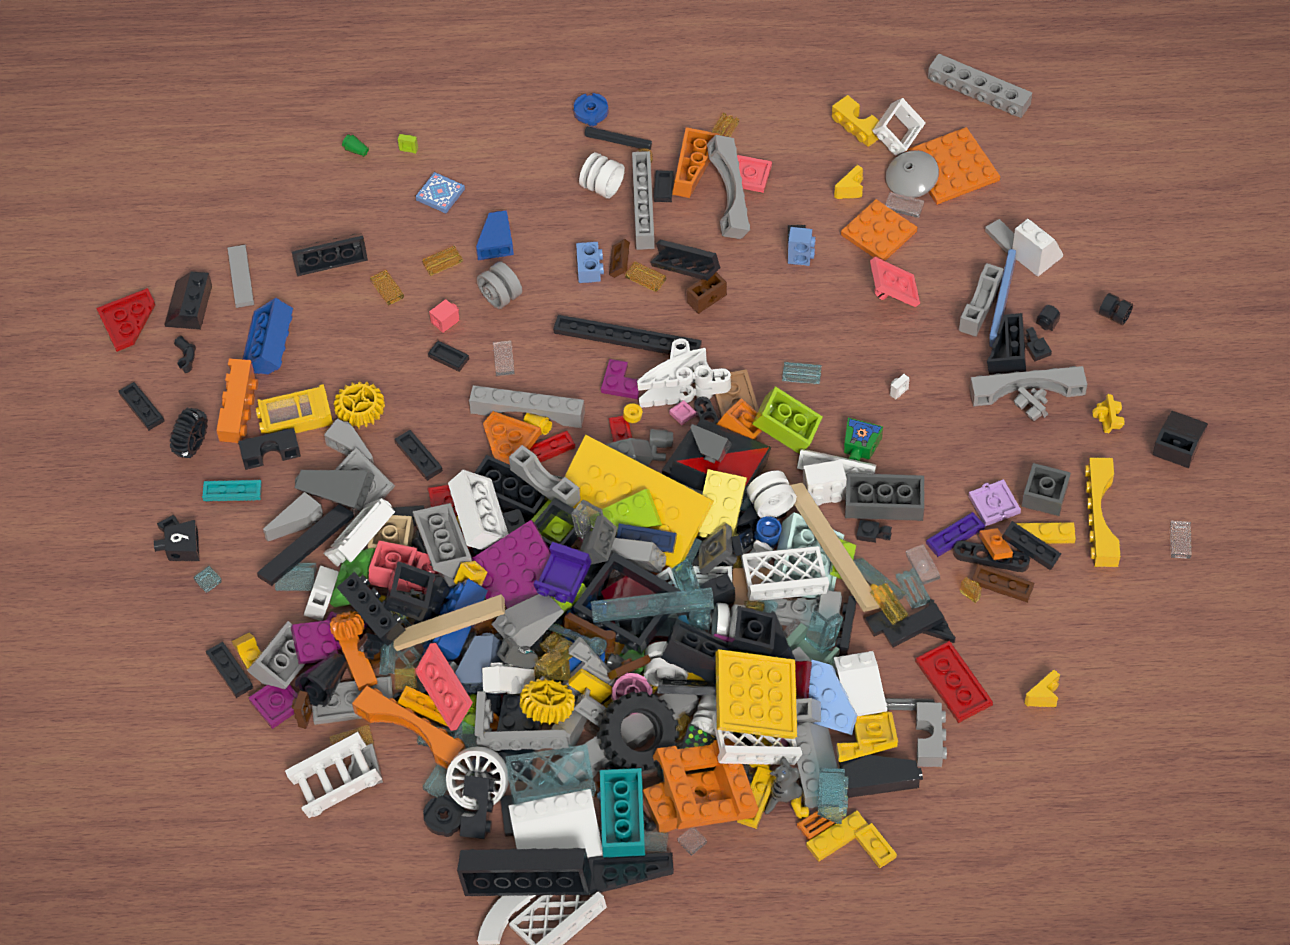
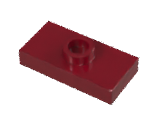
M795 661L796 699L809 698L812 665L810 661Z

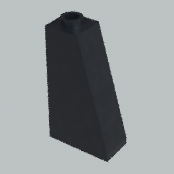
M865 755L843 762L838 761L845 798L919 788L920 780H923L922 770L917 767L916 760Z

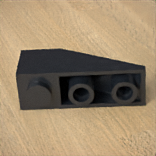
M654 617L615 618V625L639 638ZM668 617L652 641L668 639L677 618Z

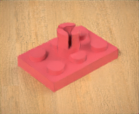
M877 257L870 260L875 282V294L877 297L882 294L879 299L885 300L888 296H891L913 307L920 304L913 274Z

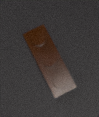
M979 564L971 582L973 585L1027 603L1035 584Z

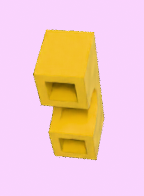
M847 95L832 106V118L836 123L841 124L847 132L852 133L859 142L869 147L879 140L872 131L879 120L873 115L866 119H858L860 105Z

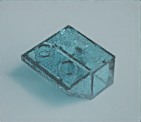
M819 768L817 815L837 824H842V817L847 815L848 777H845V769Z

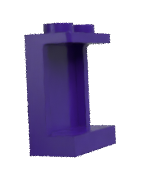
M552 542L549 548L551 555L539 581L535 580L533 585L537 593L544 597L549 595L555 597L559 602L566 603L567 601L573 604L592 561L588 553Z

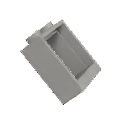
M615 538L610 556L615 552L649 572H662V567L666 564V556L653 542Z

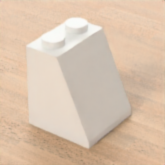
M1029 219L1015 228L1012 249L1016 250V260L1036 276H1040L1063 257V253L1055 239Z

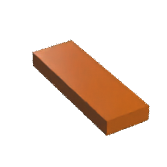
M359 636L351 640H338L358 690L360 691L366 686L371 687L378 684L368 658H365L364 652L358 651Z

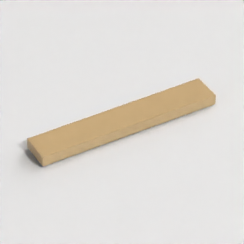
M498 595L406 627V631L394 640V648L396 651L503 615L505 614V598L502 595Z

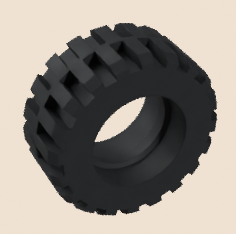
M642 691L639 693L631 692L612 701L608 708L602 712V719L598 721L597 726L600 727V731L597 732V739L601 740L599 747L606 752V755H604L606 759H611L614 762L613 765L617 768H641L642 772L660 766V763L653 759L656 749L677 746L678 744L675 741L676 738H679V731H676V726L679 724L678 720H674L672 716L675 714L673 709L666 707L668 703L664 699L660 701L657 695H648L647 692ZM641 713L652 722L655 729V739L652 746L647 750L635 751L629 748L623 741L621 724L623 719L629 714Z

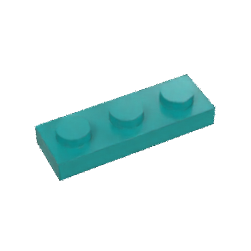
M261 480L204 481L202 498L203 501L261 500L262 482Z

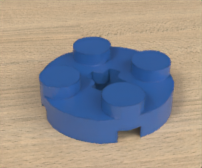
M592 93L589 96L583 94L574 102V116L580 122L589 126H596L609 113L607 100L600 94Z

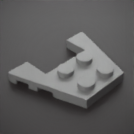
M579 637L568 650L570 655L581 660L582 663L561 684L567 685L568 689L572 690L575 702L581 692L569 686L568 680L581 668L610 686H613L617 678L614 680L609 679L607 673L611 672V670L589 645ZM542 676L539 680L543 681L546 677Z

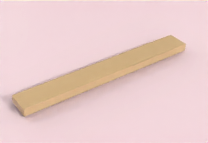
M804 484L790 485L797 496L794 505L863 612L879 609L882 604Z

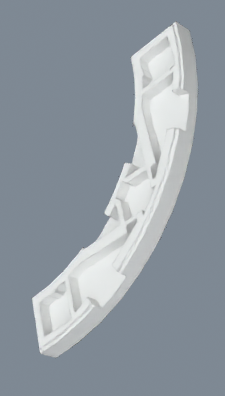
M536 895L502 896L494 904L483 921L477 940L478 944L499 945L503 931L509 922L508 919L515 911L520 910Z

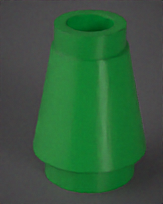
M348 134L342 142V147L346 151L365 157L369 151V147L354 135Z

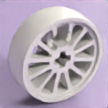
M479 746L470 747L459 752L449 764L446 773V785L451 797L465 808L478 810L479 805L476 799L463 796V793L459 790L464 787V783L457 785L455 779L464 780L465 775L455 774V768L466 774L468 769L460 764V761L465 759L469 771L487 772L486 768L490 762H493L497 768L487 773L494 774L499 772L501 779L492 778V780L496 781V784H500V789H495L493 793L495 796L491 797L495 805L505 794L509 783V772L503 758L495 751ZM469 756H476V767H475V768H474V766H473V764H472V762H471ZM481 756L488 759L484 767H480Z

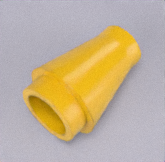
M526 413L523 421L540 427L543 435L550 432L552 422L548 417L532 413Z

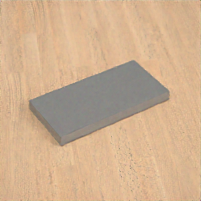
M391 676L376 678L378 684L370 688L378 689L388 699L393 698ZM355 681L340 682L331 701L325 707H322L323 705L320 704L317 707L312 705L314 725L363 719L354 713L352 703L364 689L359 691Z

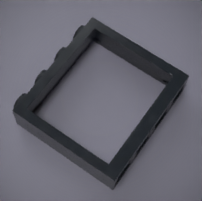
M613 552L573 606L574 614L605 631H614L616 633L615 642H621L630 651L634 650L642 654L680 602L681 590ZM613 569L667 599L639 638L586 608Z

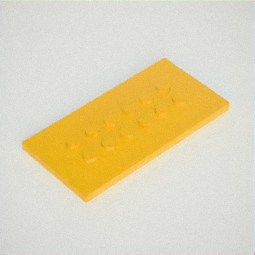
M585 435L565 475L580 490V501L573 508L586 516L596 513L644 489H649L662 525L647 528L677 533L674 554L663 552L666 556L665 565L676 571L680 570L714 502L712 499Z

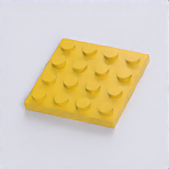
M718 649L716 651L717 730L795 739L797 737L795 660Z

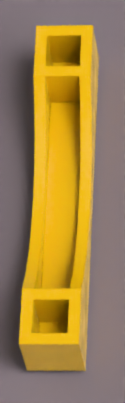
M1089 458L1088 465H1085V477H1088L1086 493H1089L1090 497L1087 498V509L1091 511V514H1088V526H1092V531H1089V542H1093V547L1090 549V558L1094 559V567H1118L1120 561L1119 539L1106 525L1101 510V500L1113 482V458Z

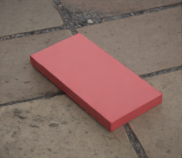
M431 643L417 666L415 673L450 730L454 731L458 729L473 702L438 645Z

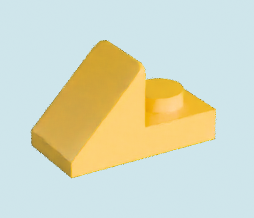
M857 165L835 185L834 197L836 199L862 197V167Z
M250 633L231 641L247 670L261 653L255 637Z
M1055 670L1050 672L1026 694L1024 704L1035 707H1056L1058 697L1053 692L1059 686L1060 674Z

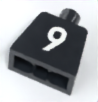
M195 520L166 527L164 529L165 539L154 540L155 552L165 550L169 561H200L199 535Z

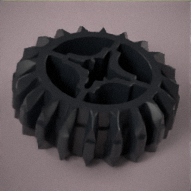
M187 407L178 415V419L175 420V425L171 432L170 448L171 452L178 457L191 458L202 445L208 427V419L204 412L196 408Z

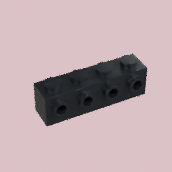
M353 572L337 589L377 636L389 646L406 631L401 625L404 621L397 613L392 615L391 610L384 608L385 600L381 602L379 592L374 587L372 589L368 587L371 583L364 575L359 577Z

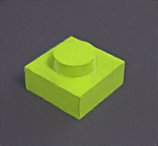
M399 134V151L417 153V137Z

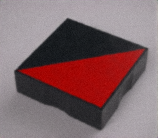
M701 418L696 426L727 438L732 443L730 449L721 463L715 461V464L704 460L705 456L700 453L694 435L691 433L673 461L669 478L690 488L703 491L708 469L746 477L747 481L741 503L742 506L748 496L746 493L747 487L755 478L760 476L767 464L771 447Z

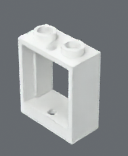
M901 98L891 103L872 131L896 156L907 151L925 125V122ZM894 114L909 129L901 141L886 127Z

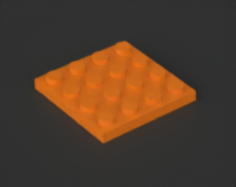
M967 127L905 151H923L930 154L936 160L939 168V177L935 186L928 192L936 205L1000 181L999 173Z

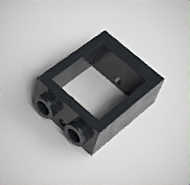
M554 498L534 523L540 533L543 532L555 516L574 526L561 542V545L571 548L588 527L587 516L559 499ZM543 537L547 546L550 548L552 542Z
M398 561L391 573L384 608L422 621L428 610L435 574ZM399 578L425 587L423 599L419 600L396 592Z

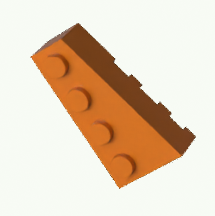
M686 127L672 195L686 198L691 197L710 163L707 143L715 135L720 134Z
M229 358L228 366H230L231 371L230 374L226 373V391H223L222 406L224 408H220L216 431L220 442L238 443L247 434L246 423L251 418L250 407L254 405V390L258 389V379L255 378L251 360Z

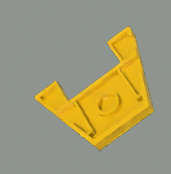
M886 711L857 716L854 726L857 743H837L836 750L838 761L843 762L897 747L898 738L892 712Z

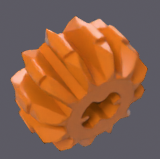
M349 611L337 614L330 622V630L336 640L345 641L357 638L365 629L363 618H361L358 612Z

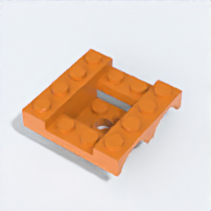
M729 738L724 739L725 745L734 746L735 743ZM714 740L712 745L677 749L676 746L657 748L653 755V759L660 763L663 770L666 797H671L676 808L677 830L754 818L759 810L743 764L719 763L717 756L720 751L717 740ZM715 767L714 771L688 775L685 773V771ZM700 790L704 793L705 796L700 797L695 793V791Z

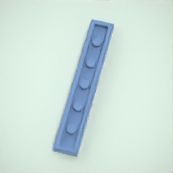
M1013 249L1008 251L990 332V347L995 343L1005 312L1016 262V250Z

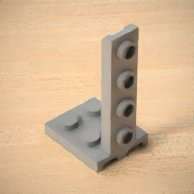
M477 692L475 719L477 746L486 747L493 751L505 749L517 751L521 749L569 748L567 732L565 730L492 732V728H490V723H493L490 699L487 700L486 692Z

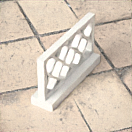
M819 546L741 555L749 602L827 594L829 580L825 574ZM815 553L816 560L812 563L805 558L806 554ZM793 555L798 560L793 565L785 560L787 556ZM773 557L779 562L773 567L766 560ZM754 559L759 564L754 569L748 565L747 560ZM801 561L810 566L806 572L797 567ZM781 563L790 568L787 574L777 569ZM762 565L771 570L767 576L758 571ZM814 569L820 573L821 577L813 578L808 574ZM795 571L802 577L799 580H793L789 575ZM773 573H776L783 579L780 582H774L769 578ZM756 575L763 581L761 584L752 585L751 578Z
M714 713L712 716L720 751L717 756L719 763L781 765V758L785 757L789 765H795L802 755L801 747H797L795 739L784 738L789 742L790 747L783 746L779 742L781 738L776 740L771 736L761 735L759 739H756L751 734L741 733L742 736L738 739L730 731L717 730V713ZM726 736L735 743L734 746L725 745L724 737ZM746 737L754 745L747 746L741 740ZM764 737L773 745L765 746L760 741Z
M600 892L591 895L592 897L587 901H579L580 895H576V901L564 902L565 895H561V902H550V897L553 895H542L512 920L509 926L528 945H563L606 909L607 906L604 896ZM549 907H560V915H549ZM564 907H575V911L572 914L563 915ZM537 908H546L545 915H534V911ZM548 920H559V925L555 928H548ZM522 921H530L529 929H520L517 925ZM533 921H544V928L533 929ZM532 934H543V938L536 944L532 940Z

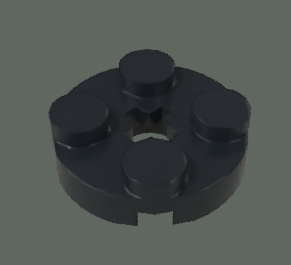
M443 795V797L439 798L434 797L425 805L423 811L424 823L432 833L450 837L460 829L461 816L465 811L463 806L459 805L451 795ZM448 812L449 817L441 819L439 814Z

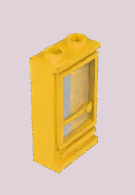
M324 384L319 385L317 388L261 401L258 399L259 407H256L258 419L262 418V422H259L261 434H271L294 428L296 434L333 424Z

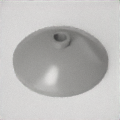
M917 150L908 151L897 156L889 164L886 171V182L889 189L895 195L902 198H916L928 193L935 186L939 177V168L936 160L930 154Z

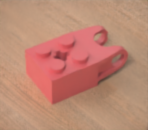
M378 541L369 567V582L371 583L370 585L388 588L391 573L398 561L433 574L440 572L433 570L432 566H430L431 562L428 554L417 551V548ZM399 578L396 590L410 592L411 589H414V591L424 593L425 587Z

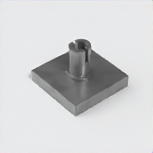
M727 523L699 544V572L704 575L722 561L728 566H732L737 560V556L732 554V527Z

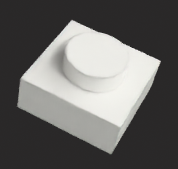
M905 374L900 378L894 379L890 385V396L895 400L909 389V377Z

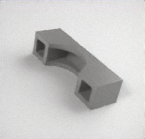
M986 263L980 275L971 303L966 305L960 318V332L977 337L1002 283L1003 268Z
M523 445L509 457L510 470L551 501L557 498L571 507H574L580 501V490L577 485L566 477L558 479L551 475L541 465L537 456Z

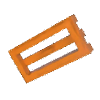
M830 802L797 823V828L810 841L843 820V817ZM830 810L832 811L831 813H829V814L826 815L825 817H823V818L817 820V821H816L814 824H812L811 826L805 828L806 825H808L809 823H811V822L814 821L815 819L819 818L820 816H822V815L825 814L826 812H828V811H830Z

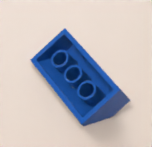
M274 298L253 313L242 360H251L254 373L270 374L278 370L282 365L281 359L285 351V342L289 334L288 329L292 321L293 308L277 298Z

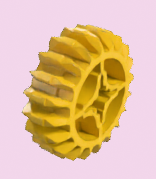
M361 381L358 384L352 382L351 386L345 385V390L339 389V394L335 397V414L339 420L350 423L352 427L357 425L360 428L361 425H364L367 428L368 423L374 425V420H379L380 415H383L385 407L384 396L374 384L369 386L368 382L362 384Z
M545 678L543 681L537 679L535 682L530 681L529 684H526L520 694L519 703L522 713L526 714L527 718H533V722L540 721L541 724L545 722L549 725L551 723L558 725L559 721L565 722V719L570 718L574 710L575 699L572 690L568 689L567 685H561V681L554 682L553 679L548 681Z

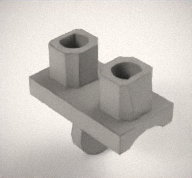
M1023 386L1018 389L1019 395L1015 398L1014 403L1021 410L1027 404H1030L1032 407L1026 414L1032 421H1035L1041 415L1044 418L1048 415L1045 411L1046 408L1040 403L1041 401L1043 404H1046L1048 401L1045 398L1047 392L1044 389L1037 391L1033 388L1031 393L1034 396Z

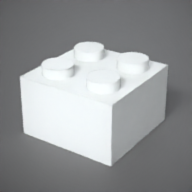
M842 460L803 467V484L817 506L823 503H837L845 500L847 478Z

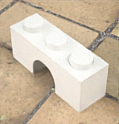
M491 663L490 667L482 668L483 692L486 693L507 692V695H520L526 684H529L530 681L535 682V669H525L511 664L503 665V663Z

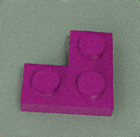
M609 359L601 393L638 399L640 390L638 391V379L625 377L628 362Z

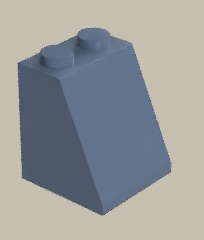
M483 633L482 636H474L455 672L468 695L483 692L482 668L490 667L491 663L507 664L497 655L503 641L497 639L494 634Z

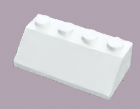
M462 470L448 482L467 546L480 550L486 549L508 535L490 478Z

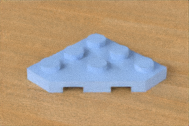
M811 660L809 698L821 702V722H814V724L852 735L858 715L852 707L842 683H840L836 676L834 667L830 664Z

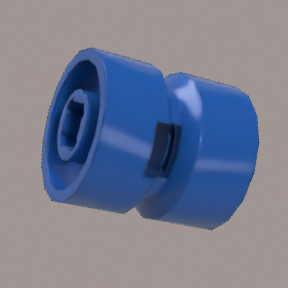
M771 516L761 518L756 525L754 541L764 542L774 549L777 546L782 531L780 522Z

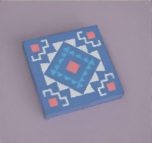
M434 172L415 196L416 201L447 213L465 190V185Z

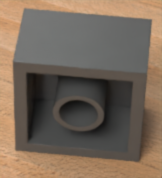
M1033 463L1021 507L1060 516L1071 472Z

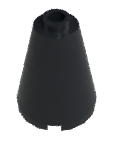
M333 653L299 675L295 680V686H299L301 691L308 693L311 705L317 707L320 704L323 705L322 707H325L331 701L348 667L346 658L341 654Z

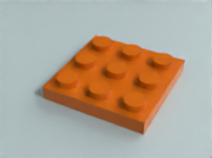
M875 199L841 230V236L873 258L877 257L886 261L917 232L918 227Z

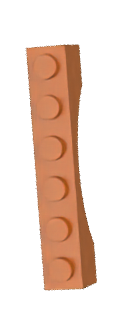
M368 686L364 688L352 703L354 713L370 723H394L414 731L428 744L435 762L443 768L448 769L453 758L459 752L466 749L462 740L459 738L454 739L444 729L434 727L429 720L416 716L411 709L401 707L397 704L396 700L383 696L382 692L378 689H372Z

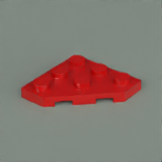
M148 288L96 308L116 352L135 344L152 313L155 302Z

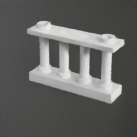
M358 732L285 770L290 781L294 785L299 783L308 803L301 808L308 818L320 815L323 810L367 787L376 785L378 781L382 780L375 768L370 771L361 752L366 747V743ZM351 754H354L363 775L354 780L351 779L343 762V759ZM332 764H336L344 782V785L333 790L325 772V768ZM315 773L318 775L326 792L324 796L316 800L306 780Z

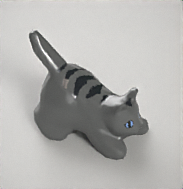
M785 757L781 758V766L770 772V775L775 776V780L772 782V797L765 809V814H769L778 802L787 803L793 799L800 798L802 795V788L796 782L800 776L799 770L796 767L792 768Z

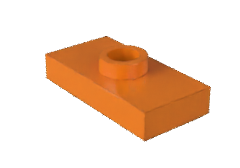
M998 528L980 531L979 537L993 560L1012 557L1013 551L1002 538Z

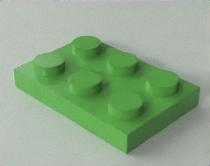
M376 549L361 550L352 562L346 559L342 563L330 601L334 608L350 605L337 587L353 572L359 577L364 575L369 581V567Z

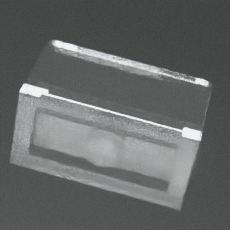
M582 500L571 513L576 535L583 539L585 533L594 528L597 516L603 515L600 508L585 500Z

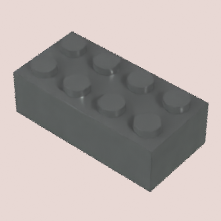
M846 474L845 518L923 521V475Z

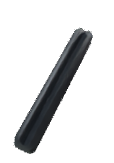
M589 126L586 127L584 132L586 137L648 151L652 147L651 140Z

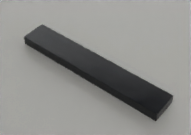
M338 504L257 572L258 578L273 586L354 517L353 512Z

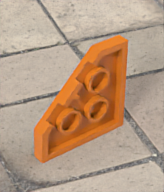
M494 411L483 423L493 457L509 465V457L520 446L523 445L529 450L542 434L540 427Z

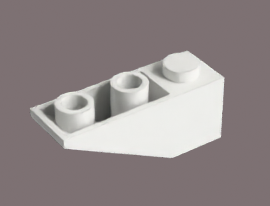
M320 565L304 616L323 621L339 571Z

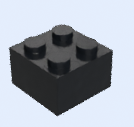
M737 606L730 621L727 651L770 656L774 649L777 615Z

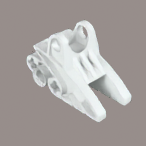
M676 339L672 343L670 359L657 365L637 381L638 391L648 390L639 398L640 407L678 404L683 400L688 403L693 400L695 395L697 398L707 397L711 399L713 394L726 393L731 389V374L727 369L711 370L706 361L705 348L690 351L687 340ZM684 344L686 347L679 350L676 348V345ZM694 382H695V389H693V387L690 386V385L693 384Z

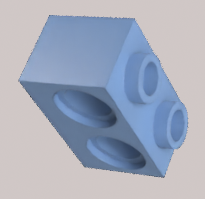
M790 228L788 264L810 266V259H814L816 238L812 236V229Z
M598 242L576 243L579 283L601 282L600 274H604L603 263H599V260H603L602 249H598Z

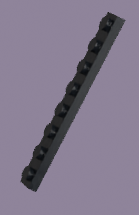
M563 315L557 316L553 328L554 334L670 355L672 343L676 339L687 340L690 351L701 349L702 340ZM684 344L676 345V348L679 350L686 347Z

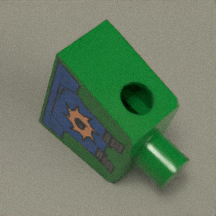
M848 418L844 453L850 455L849 459L860 461L861 458L871 459L882 440L883 426Z

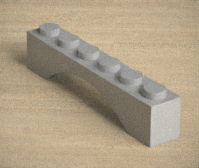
M715 135L707 143L709 159L721 174L727 191V207L720 220L722 236L742 239L750 231V224L744 199L742 177L740 176L737 148L734 138Z
M1083 366L989 376L979 375L971 377L970 393L973 407L992 405L999 398L1017 391L1021 386L1025 389L1038 388L1050 390L1065 397L1084 396L1086 394L1087 381Z
M474 385L469 399L471 414L489 416L492 411L497 413L526 412L548 417L563 426L582 428L585 415L584 400Z

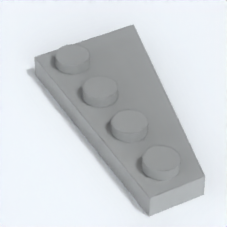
M841 596V600H840L839 614H840V608H841V603H842V596ZM820 597L811 600L797 598V600L787 601V599L760 601L759 611L766 613L774 611L781 625L798 627L802 623L810 630L836 634L835 629L816 627Z

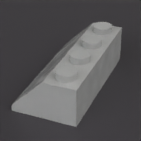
M451 503L413 511V516L433 570L455 578L460 564L471 562L472 559Z
M811 722L797 724V737L795 741L797 747H801L802 755L796 762L795 767L800 773L798 782L803 791L802 800L804 806L815 808L825 806L830 802L832 804L845 803L829 729Z

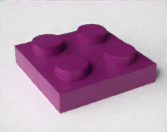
M331 620L293 624L291 626L299 665L321 662L333 653L338 654L335 637L330 630Z
M267 685L250 696L249 701L273 729L295 714L292 709V702L295 697H298V694L290 685L286 689Z

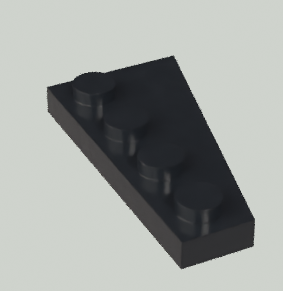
M673 852L645 854V856L589 857L592 873L590 895L674 874Z

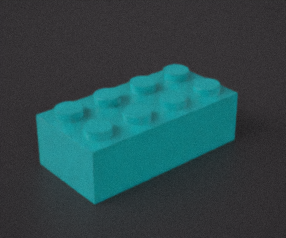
M642 769L600 770L603 857L645 856Z

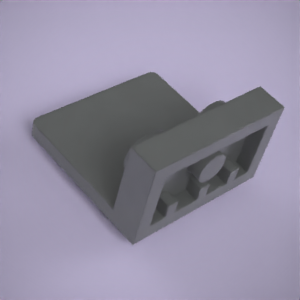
M604 515L597 516L593 531L585 533L580 551L589 554L592 561L591 564L608 561L618 529Z

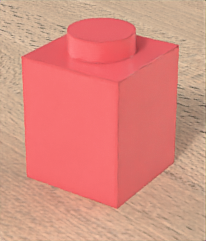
M445 299L429 311L431 323L444 333L459 321L458 307Z

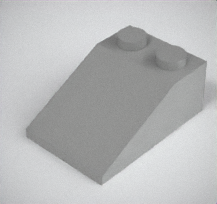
M538 594L506 609L505 614L498 616L492 625L504 639L505 637L512 638L519 647H531L563 614L564 610L549 595L544 597Z

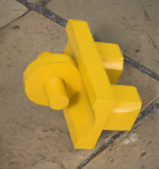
M1107 394L1106 400L1098 403L1097 407L1092 411L1093 417L1102 422L1104 433H1110L1112 429H1121L1125 424L1123 417L1116 416L1122 409L1121 402L1114 401L1111 394Z

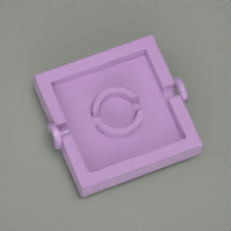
M1004 480L990 485L985 483L981 488L969 492L968 497L985 526L1021 513V508Z

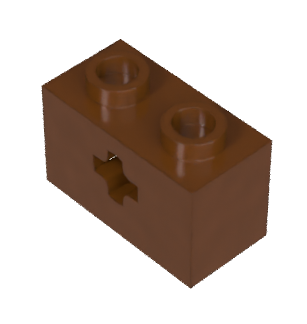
M717 272L708 281L701 279L686 289L687 303L698 314L727 295V282Z

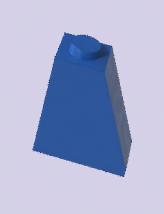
M507 210L488 214L476 246L478 260L514 255Z

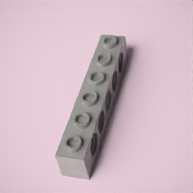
M938 54L929 66V80L994 106L1011 115L1022 118L1031 105L1032 92L941 54Z
M650 151L632 152L636 249H655Z

